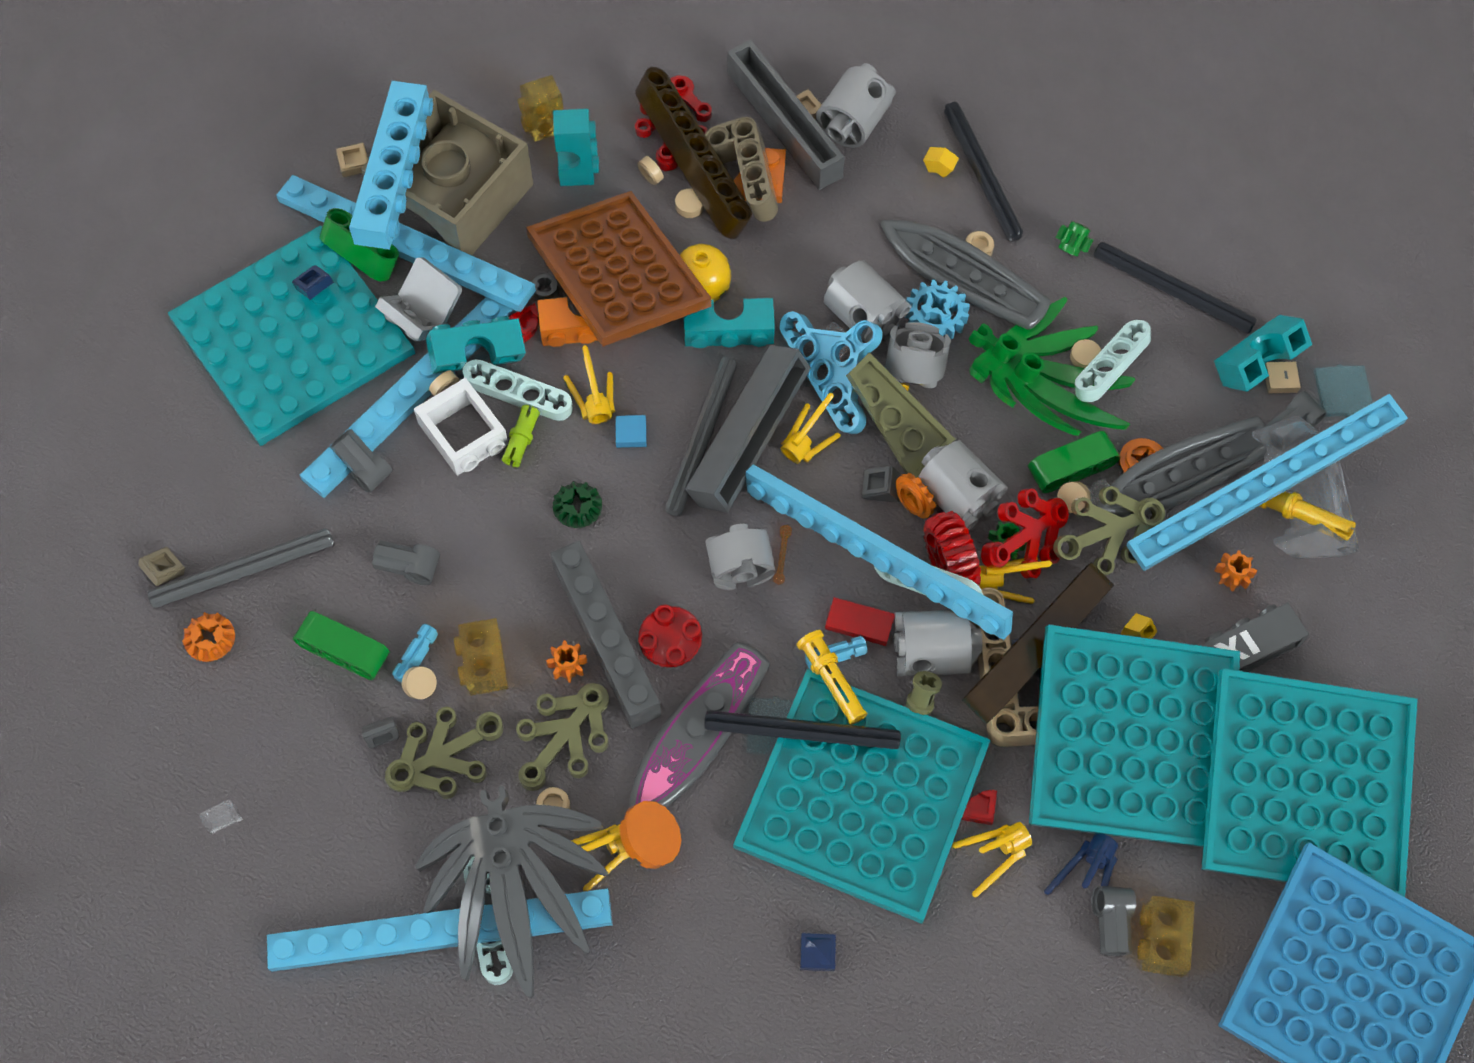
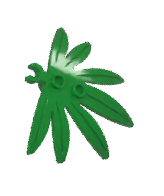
M1067 297L1051 303L1044 318L1031 330L1015 325L1007 333L997 338L993 335L992 329L982 323L977 331L974 330L968 338L971 344L985 350L984 353L973 361L969 369L970 374L980 383H983L989 375L990 385L994 393L1010 407L1013 408L1016 402L1013 401L1008 387L1018 401L1036 417L1061 431L1075 436H1079L1082 431L1064 422L1045 405L1068 417L1088 424L1126 430L1129 427V422L1117 418L1088 402L1079 400L1076 395L1055 384L1058 383L1075 388V380L1085 368L1043 360L1039 357L1068 351L1073 348L1076 342L1093 337L1098 330V326L1095 325L1034 338L1045 330L1057 317L1066 304ZM1121 375L1108 390L1130 387L1135 378Z

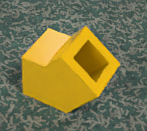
M929 147L923 161L928 172L938 173L944 178L953 171L959 157L947 148Z
M1136 613L1124 626L1120 635L1152 639L1158 631L1151 618Z

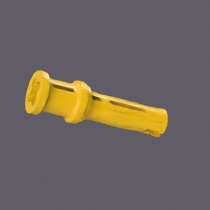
M1284 491L1259 506L1263 509L1268 507L1280 512L1283 518L1293 519L1294 517L1346 541L1350 539L1354 532L1350 528L1356 527V522L1303 501L1302 496L1297 492L1291 494Z
M821 630L810 632L802 637L796 646L799 650L804 651L811 662L810 669L817 675L820 674L833 698L847 717L849 724L858 723L868 713L863 709L851 686L838 668V657L836 653H831L822 639L824 636ZM815 647H816V648L818 649V651L820 652V655H819V656L817 655V653H816L815 650H814ZM836 682H838L841 686L845 695L849 699V703H847L844 697L842 696L841 692L835 684Z

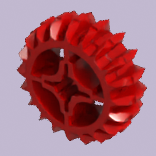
M953 511L941 512L928 518L925 521L923 531L926 542L925 548L927 549L931 565L968 578L979 586L981 582L980 560L977 557V549L973 544V539L964 521Z

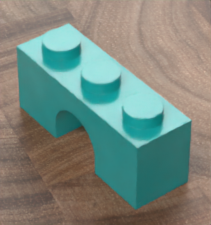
M589 109L553 110L554 141L556 152H558L560 186L595 185L594 173H600L596 122L590 121Z
M773 298L743 299L742 314L732 320L720 318L714 311V300H711V307L684 316L685 346H693L695 348L724 346L730 348L737 345L762 347L767 344H774Z
M1278 315L1214 360L1224 387L1247 392L1269 376L1265 366L1266 362L1275 359L1292 360L1313 344L1304 319Z
M501 316L492 319V322L480 324L479 320H472L463 323L460 327L451 328L449 324L433 327L426 337L432 373L462 370L467 362L465 347L472 344L480 345L488 351L491 364L497 365L521 361L526 351L519 318L509 319L508 316Z

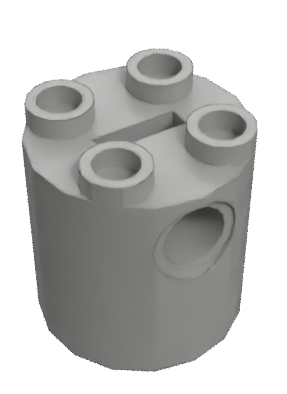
M863 63L861 67H850L844 72L818 109L816 120L832 141L845 147H861L891 105L896 91L892 85L886 83L876 73V69L872 65Z
M857 261L847 268L844 266L836 270L829 279L823 302L850 329L856 323L864 320L877 324L882 330V338L885 341L889 340L891 329L912 308L906 299L865 261ZM870 327L865 328L862 332L861 339L864 343L872 339L873 331Z
M960 440L954 441L949 445L934 447L922 460V464L925 467L918 477L921 478L925 486H928L929 492L933 494L934 498L932 500L945 513L949 511L957 513L969 531L978 523L979 518L983 514L989 517L998 509L1000 504L997 500L1008 490V487Z
M952 610L895 612V629L900 631V633H894V650L898 652V656H901L896 659L898 677L915 676L920 671H928L936 675L970 673L972 665L979 655L982 654V633L980 628H976L970 620L957 616Z

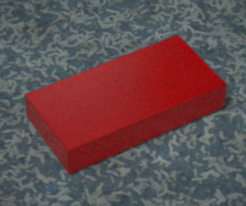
M834 597L825 630L854 638L862 636L865 641L887 646L895 614Z

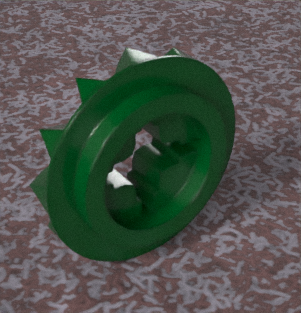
M573 481L570 485L561 486L560 491L554 495L553 512L558 521L563 525L571 528H583L591 525L600 516L602 498L597 488L589 486L587 482L582 484ZM575 495L578 496L581 502H585L581 504L580 513L578 514L574 505H569L573 503Z

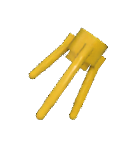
M584 345L582 350L592 394L587 396V401L584 403L568 375H564L563 379L581 410L582 418L588 419L592 424H600L610 420L612 413L616 412L613 403V373H607V397H604V394L598 391L588 346Z
M829 393L802 430L798 431L810 409L809 403L804 405L788 436L781 443V452L790 461L799 464L803 459L808 463L815 454L840 438L841 434L837 432L811 449L812 441L806 435L833 399V393Z
M1024 558L1008 561L1003 567L988 568L985 565H979L981 569L979 587L981 590L984 588H994L997 590L998 587L1004 586L1005 573L1050 567L1052 562L1042 561L1021 564L1024 561ZM998 590L1005 599L1029 604L1035 602L1031 597Z
M1016 822L1011 826L1005 824L998 829L952 843V847L956 849L997 837L996 840L980 847L979 852L983 854L1000 847L1004 854L1011 853V856L972 892L973 897H978L1016 861L1026 856L1024 849L1032 845V839L1023 823Z
M614 824L604 830L570 840L577 845L590 842L581 846L587 852L606 845L611 854L617 852L618 855L604 867L608 874L623 860L630 857L621 842L620 824ZM596 874L583 887V891H589L605 876Z

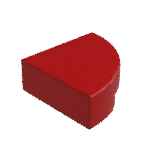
M535 303L525 307L521 313L516 312L509 316V319L519 318L524 343L530 340L538 329L539 316Z
M986 790L969 799L961 820L992 825L994 822L997 790Z

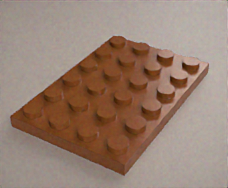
M632 191L526 227L528 238L602 347L711 307L710 295Z

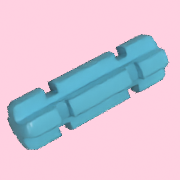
M423 624L417 632L418 638L412 640L401 658L402 663H398L393 671V676L396 680L402 683L405 672L421 664L430 649L428 647L429 644H433L438 636L437 630L432 626Z
M855 637L850 639L851 642L849 643L845 640L828 645L827 647L831 653H836L838 662L851 659V655L858 657L867 653L868 648L864 637ZM814 649L817 655L819 656L820 652L818 651V649ZM805 654V661L810 669L812 664Z

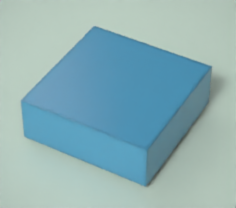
M646 415L616 416V448L647 447Z

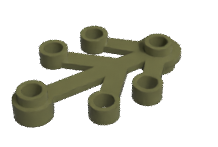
M1114 486L1102 488L1099 492V500L1102 504H1116L1132 512V514L1122 518L1092 504L1088 498H1076L1071 504V510L1074 515L1079 517L1088 516L1105 525L1076 537L1074 535L1058 537L1053 546L1055 555L1061 560H1073L1080 555L1082 548L1109 537L1102 556L1097 557L1093 564L1104 575L1111 574L1115 569L1114 561L1126 531L1137 526L1133 536L1135 538L1164 521L1165 509L1157 499L1145 498L1137 501L1120 493L1118 488ZM1108 490L1112 491L1114 495L1112 501H1108L1106 498ZM1081 501L1086 505V510L1083 513L1078 509V504ZM1147 508L1152 512L1150 519H1147L1144 514ZM1063 542L1069 545V551L1066 554L1061 550ZM1127 546L1123 547L1121 550L1122 560L1128 564L1138 563L1135 558L1131 560L1128 557L1129 549ZM1103 560L1108 563L1106 571L1100 568V563Z
M596 683L584 685L577 695L554 698L550 694H543L537 699V709L541 715L550 716L558 710L576 709L569 718L537 723L530 719H523L518 722L516 732L523 741H530L538 736L556 734L534 762L525 763L520 768L519 780L523 788L529 791H536L544 786L546 782L545 769L567 742L569 743L571 758L568 763L569 773L574 778L586 776L589 767L583 755L580 726L588 716L592 732L588 738L590 749L596 753H601L608 748L609 741L607 734L603 730L601 713L609 704V695L602 685ZM590 694H596L599 698L595 702H589L587 697ZM544 701L553 703L549 709H543L541 704ZM524 726L532 727V731L529 734L521 733V729ZM601 737L605 741L601 746H595L592 743L593 740ZM575 763H582L584 765V769L579 772L574 771L572 767ZM529 770H536L538 772L537 776L533 779L527 778L526 773Z
M451 707L440 708L436 714L437 724L426 755L416 760L415 756L418 746L426 741L428 732L424 724L420 722L410 724L407 728L408 738L401 758L390 763L385 771L386 783L392 790L397 792H405L417 786L436 791L440 797L450 799L457 793V785L453 778L446 776L439 779L422 772L435 767L466 775L473 783L482 782L487 776V771L481 761L468 762L453 758L452 756L483 739L486 741L498 739L504 729L500 716L494 712L483 713L476 721V728L444 744L449 728H452L457 722V716ZM449 713L452 715L450 721H441V717L444 714ZM488 725L496 726V730L493 733L485 732V728ZM421 729L423 733L420 737H412L414 730ZM479 767L482 769V772L479 776H472L470 774L471 770ZM400 772H407L408 777L405 780H397V775ZM450 783L453 785L449 792L441 791V787L444 784Z

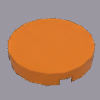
M643 801L628 808L619 828L621 842L626 853L632 859L636 858L641 862V866L650 869H658L672 862L678 855L681 846L680 828L675 817L666 807L655 801Z

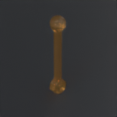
M789 525L780 527L779 533L782 540L777 573L773 576V581L777 585L785 582L783 571L788 538L792 535V528Z

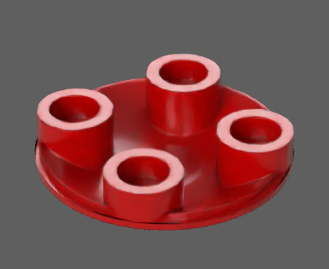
M666 604L660 605L644 619L640 626L638 635L640 649L650 662L658 666L672 668L684 665L700 649L702 643L701 625L692 613L683 608Z

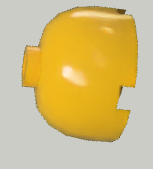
M696 244L680 253L681 258L710 295L711 300L716 302L720 299L721 294L728 291L731 282V269L727 257L718 248L709 244Z

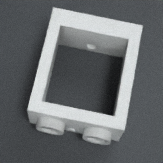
M466 377L414 408L418 424L457 476L464 471L469 472L473 470L480 461L490 455L499 454L508 445L506 430ZM472 404L491 431L455 452L438 430L436 424Z

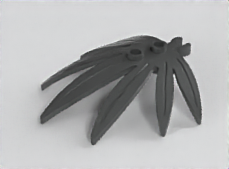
M499 786L500 794L495 801H490L489 793L486 790L481 791L480 798L488 809V814L463 820L442 832L423 852L416 864V869L421 872L452 853L440 869L429 891L424 913H431L453 887L473 856L475 857L465 883L459 914L458 952L461 977L465 981H468L481 927L487 874L489 873L493 911L503 948L525 995L528 998H533V944L528 905L520 875L522 867L537 897L559 927L584 953H589L590 948L580 922L565 893L548 868L529 848V845L534 843L549 854L569 864L602 876H607V870L583 848L555 832L540 828V826L560 830L589 831L602 830L603 825L598 820L583 813L558 806L526 805L505 810L509 801V795L503 786Z

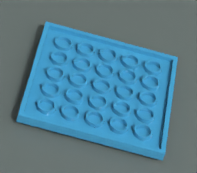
M1307 843L1297 859L1218 1026L1280 1063H1445L1474 998V937L1313 844Z

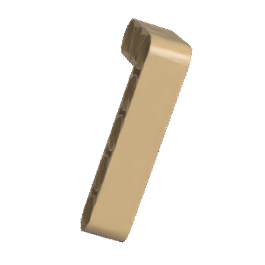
M994 588L982 589L984 596L1005 607L1004 597L1000 591ZM973 623L976 628L981 629L982 654L978 657L981 679L991 669L989 663L997 662L1011 647L1009 635L1005 640L999 638V640L993 641L985 636L986 632L980 626ZM1016 693L1003 709L986 724L987 734L991 742L1000 747L1035 745L1036 730L1030 726L1029 722L1037 721L1038 706L1019 707L1018 695ZM1006 723L1011 727L1012 731L1009 733L1002 732L997 728V724Z

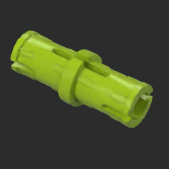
M529 405L521 407L516 425L510 429V440L501 459L506 465L510 466L511 460H513L512 467H520L525 449L532 442V431L540 415V411L535 407L531 408L530 414L528 412Z

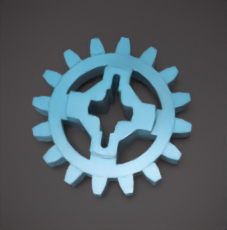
M932 280L929 287L922 282L920 283L919 291L914 288L911 290V295L907 297L906 301L912 308L905 318L909 319L908 323L918 322L939 328L940 335L947 334L950 339H953L955 331L961 333L964 324H967L970 305L965 303V293L957 295L958 286L949 289L947 288V281L938 286L937 282ZM921 302H923V305H921V309L918 310L917 307ZM956 311V316L952 320L951 316L953 315V312Z

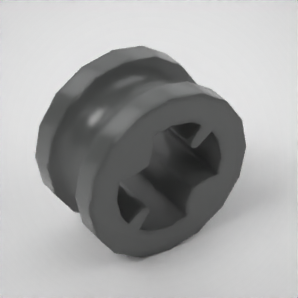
M545 273L533 279L532 283L535 284L536 288L533 297L536 301L558 297V283L554 276ZM545 285V288L550 286V291L545 292V289H543V292H540V287Z

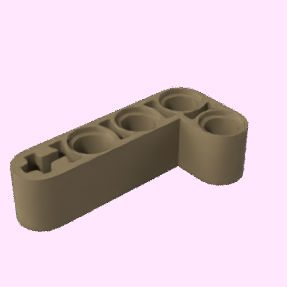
M741 117L711 127L705 133V136L721 162L727 163L738 160L745 197L754 217L762 222L773 219L778 212V203L764 141L754 119L751 117Z

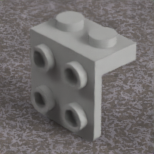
M420 257L415 259L399 294L380 297L375 307L384 314L386 320L404 329L405 334L415 341L426 340L429 331L433 327L446 324L461 295L462 288L427 259Z

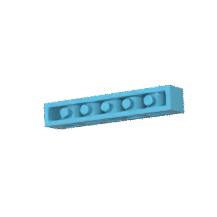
M399 81L391 82L349 226L354 245L390 250L393 238L398 237L399 215L404 213L406 209L405 193L407 188L412 187V168L414 164L419 162L420 140H424L426 137V118L431 116L433 111V99L429 98L427 85Z

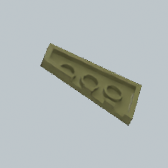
M870 352L846 375L906 474L911 473L917 478L925 467L922 464L925 455L934 447L949 445L955 440Z

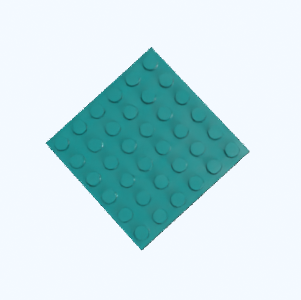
M321 225L167 313L259 446L264 445L415 354L414 347L400 328L386 320L384 314L375 307L378 302L377 298L349 261L321 241ZM313 265H317L330 275L334 283L309 300L296 290L292 281Z
M1047 625L1044 635L1029 825L1203 847L1218 673L1223 668L1239 671L1241 651Z
M1224 668L1220 669L1218 673L1201 870L1287 882L1304 845L1311 843L1405 897L1418 699Z
M807 669L787 718L850 725L820 674L817 675ZM836 682L835 684L841 692L842 696L844 697L846 702L849 703V699L845 695L841 686L838 682ZM851 686L863 709L868 713L864 719L853 725L899 730L901 732L899 748L887 749L778 737L734 841L733 848L923 924L991 740L931 716L914 713L905 706Z

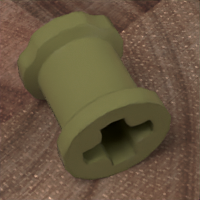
M920 671L913 678L914 688L907 696L906 706L914 713L927 715L934 709L935 694L940 692L942 681L934 673Z

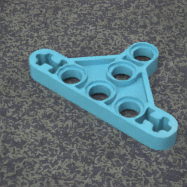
M794 311L786 313L781 318L780 331L789 347L799 349L811 367L807 377L821 401H824L826 396L836 388H840L842 391L840 402L834 404L831 400L826 407L834 423L842 432L849 434L860 433L865 428L866 415L858 402V394L846 375L881 343L883 336L881 328L875 323L864 320L856 323L846 333L814 329L805 315ZM794 320L798 321L795 325L798 332L792 331V329L794 328ZM870 327L873 331L872 339L867 343H863L861 339L862 332L865 328ZM812 341L814 344L813 353L806 357L803 353L804 345ZM844 346H848L850 356L846 361L842 362L839 358L840 350ZM825 364L828 368V374L825 379L819 380L817 371L821 365ZM848 414L855 415V417H853L852 419V426L847 425V423L850 421Z

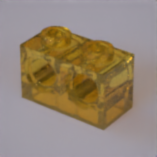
M549 75L519 85L521 98H518L517 101L523 115L520 116V120L525 133L530 132L534 142L554 136L553 110H564L562 95L553 76Z
M497 618L458 624L459 636L454 637L456 655H462L464 666L458 667L461 686L467 685L470 696L509 689ZM478 638L486 640L479 647L470 645L473 640ZM480 668L490 669L489 673L483 677L474 675Z
M1153 895L1146 905H1142L1140 925L1145 926L1144 939L1139 940L1137 951L1138 959L1142 960V971L1184 977L1191 970L1195 902ZM1159 912L1169 914L1173 919V926L1164 925L1159 919ZM1156 946L1166 947L1171 953V960L1160 958L1157 954Z

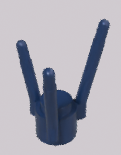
M1095 833L1091 842H1083L1080 850L1044 890V893L1049 895L1085 855H1087L1086 861L1091 866L1085 876L1082 887L1088 888L1097 869H1103L1104 867L1105 871L1101 886H1109L1112 870L1118 860L1114 856L1119 848L1118 843L1108 835Z

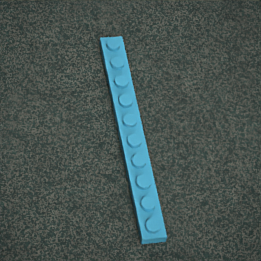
M292 175L276 194L280 203L323 223L330 209H343L353 215L356 203L295 175ZM399 223L398 237L392 240V245L399 251L398 257L414 263L416 258L424 257L459 285L520 313L536 292L534 283Z
M485 297L455 327H460L463 323L472 320H479L480 324L489 323L494 318L501 316L509 317L517 311ZM472 344L465 347L466 360L481 346ZM427 353L348 428L352 429L371 451L412 414L415 407L422 404L432 394L429 391V386L442 373H432L429 354ZM329 446L300 474V478L316 493L325 498L351 470Z
M1388 394L1127 542L1126 546L1142 570L1145 571L1404 424L1408 417L1393 397Z
M753 464L746 471L747 492L756 500L764 501L774 507L777 512L786 514L798 521L803 527L810 528L821 534L827 541L842 546L853 556L861 557L873 564L879 571L887 572L899 579L905 586L913 587L925 594L931 601L940 603L951 609L957 616L977 624L986 633L994 634L1003 640L1011 633L1013 611Z
M608 889L565 894L582 929L613 925ZM539 898L526 899L532 936L564 932L547 912ZM484 905L477 943L501 941L493 905ZM460 909L268 934V970L273 972L457 947Z

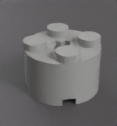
M906 323L905 328L898 329L897 325L890 332L885 368L899 383L909 382L919 384L924 388H934L937 385V381L941 380L945 374L951 343L950 337L946 334L944 338L939 334V328L925 323Z
M736 524L729 528L728 533L706 539L708 559L716 587L733 590L737 589L736 583L746 582L747 587H753L768 581L774 576L775 563L767 530L748 529L747 524Z

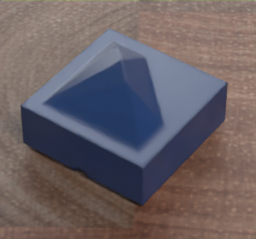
M313 265L292 281L296 290L309 300L334 283L330 275L317 265Z
M801 933L800 970L835 971L836 934Z

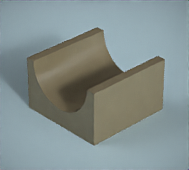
M433 90L429 94V98L433 99V111L431 116L426 118V137L424 140H420L419 162L414 164L412 168V187L407 188L405 193L406 208L426 220L444 238L448 245L473 255L533 186L528 144L438 91ZM368 162L361 168L363 177L365 175Z

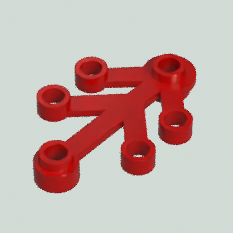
M682 75L670 78L683 101L695 112L696 119L700 122L709 121L712 117V107L706 102H700L693 94L694 84L692 80ZM639 102L641 113L647 115L641 103ZM700 111H707V113L702 114ZM641 118L635 122V133L640 138H647L652 134V131L656 130L650 119ZM699 125L701 130L705 134L708 131L705 126ZM640 127H647V129H645V130H642V129H639V128H640ZM663 143V146L656 152V164L663 171H671L678 164L666 144Z
M1032 488L1020 490L1017 497L1019 505L1022 508H1033L1040 512V517L1037 519L1020 512L1017 504L1014 502L1001 503L998 507V517L1003 522L1010 521L1023 527V529L1003 543H986L981 550L983 564L988 568L1003 567L1010 560V554L1026 542L1024 561L1021 564L1039 562L1037 555L1042 531L1046 528L1045 543L1039 553L1041 562L1051 561L1052 564L1058 563L1060 559L1055 555L1053 546L1058 537L1059 529L1064 527L1068 521L1069 510L1066 503L1061 498H1051L1045 501L1039 498L1037 491ZM1041 568L1031 571H1020V573L1026 579L1037 578L1041 573Z

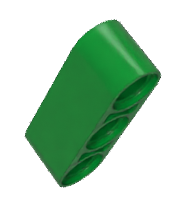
M330 209L326 214L320 232L321 241L372 279L377 281L389 280L399 256L398 249L392 244L390 250L354 245L349 229L353 215L343 209Z
M1099 431L1037 456L1028 464V469L1041 492L1047 494L1060 489L1068 482L1080 481L1111 468L1119 462L1121 456L1106 431Z
M313 611L308 613L293 637V641L303 649L368 680H374L390 654L389 649L380 642Z

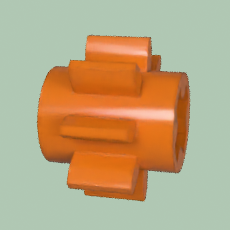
M1240 550L1232 556L1225 552L1220 559L1222 563H1218L1214 569L1215 572L1220 573L1219 585L1224 584L1230 587L1231 591H1234L1240 585L1247 589L1251 583L1250 579L1254 578L1257 573L1256 569L1251 568L1253 558H1248L1241 554Z
M563 640L562 645L557 649L555 647L550 648L554 658H550L546 662L548 668H555L553 671L555 680L561 676L567 678L568 683H571L572 678L577 674L579 676L584 675L580 665L588 662L586 655H579L581 652L579 643L573 647L567 644L566 640Z

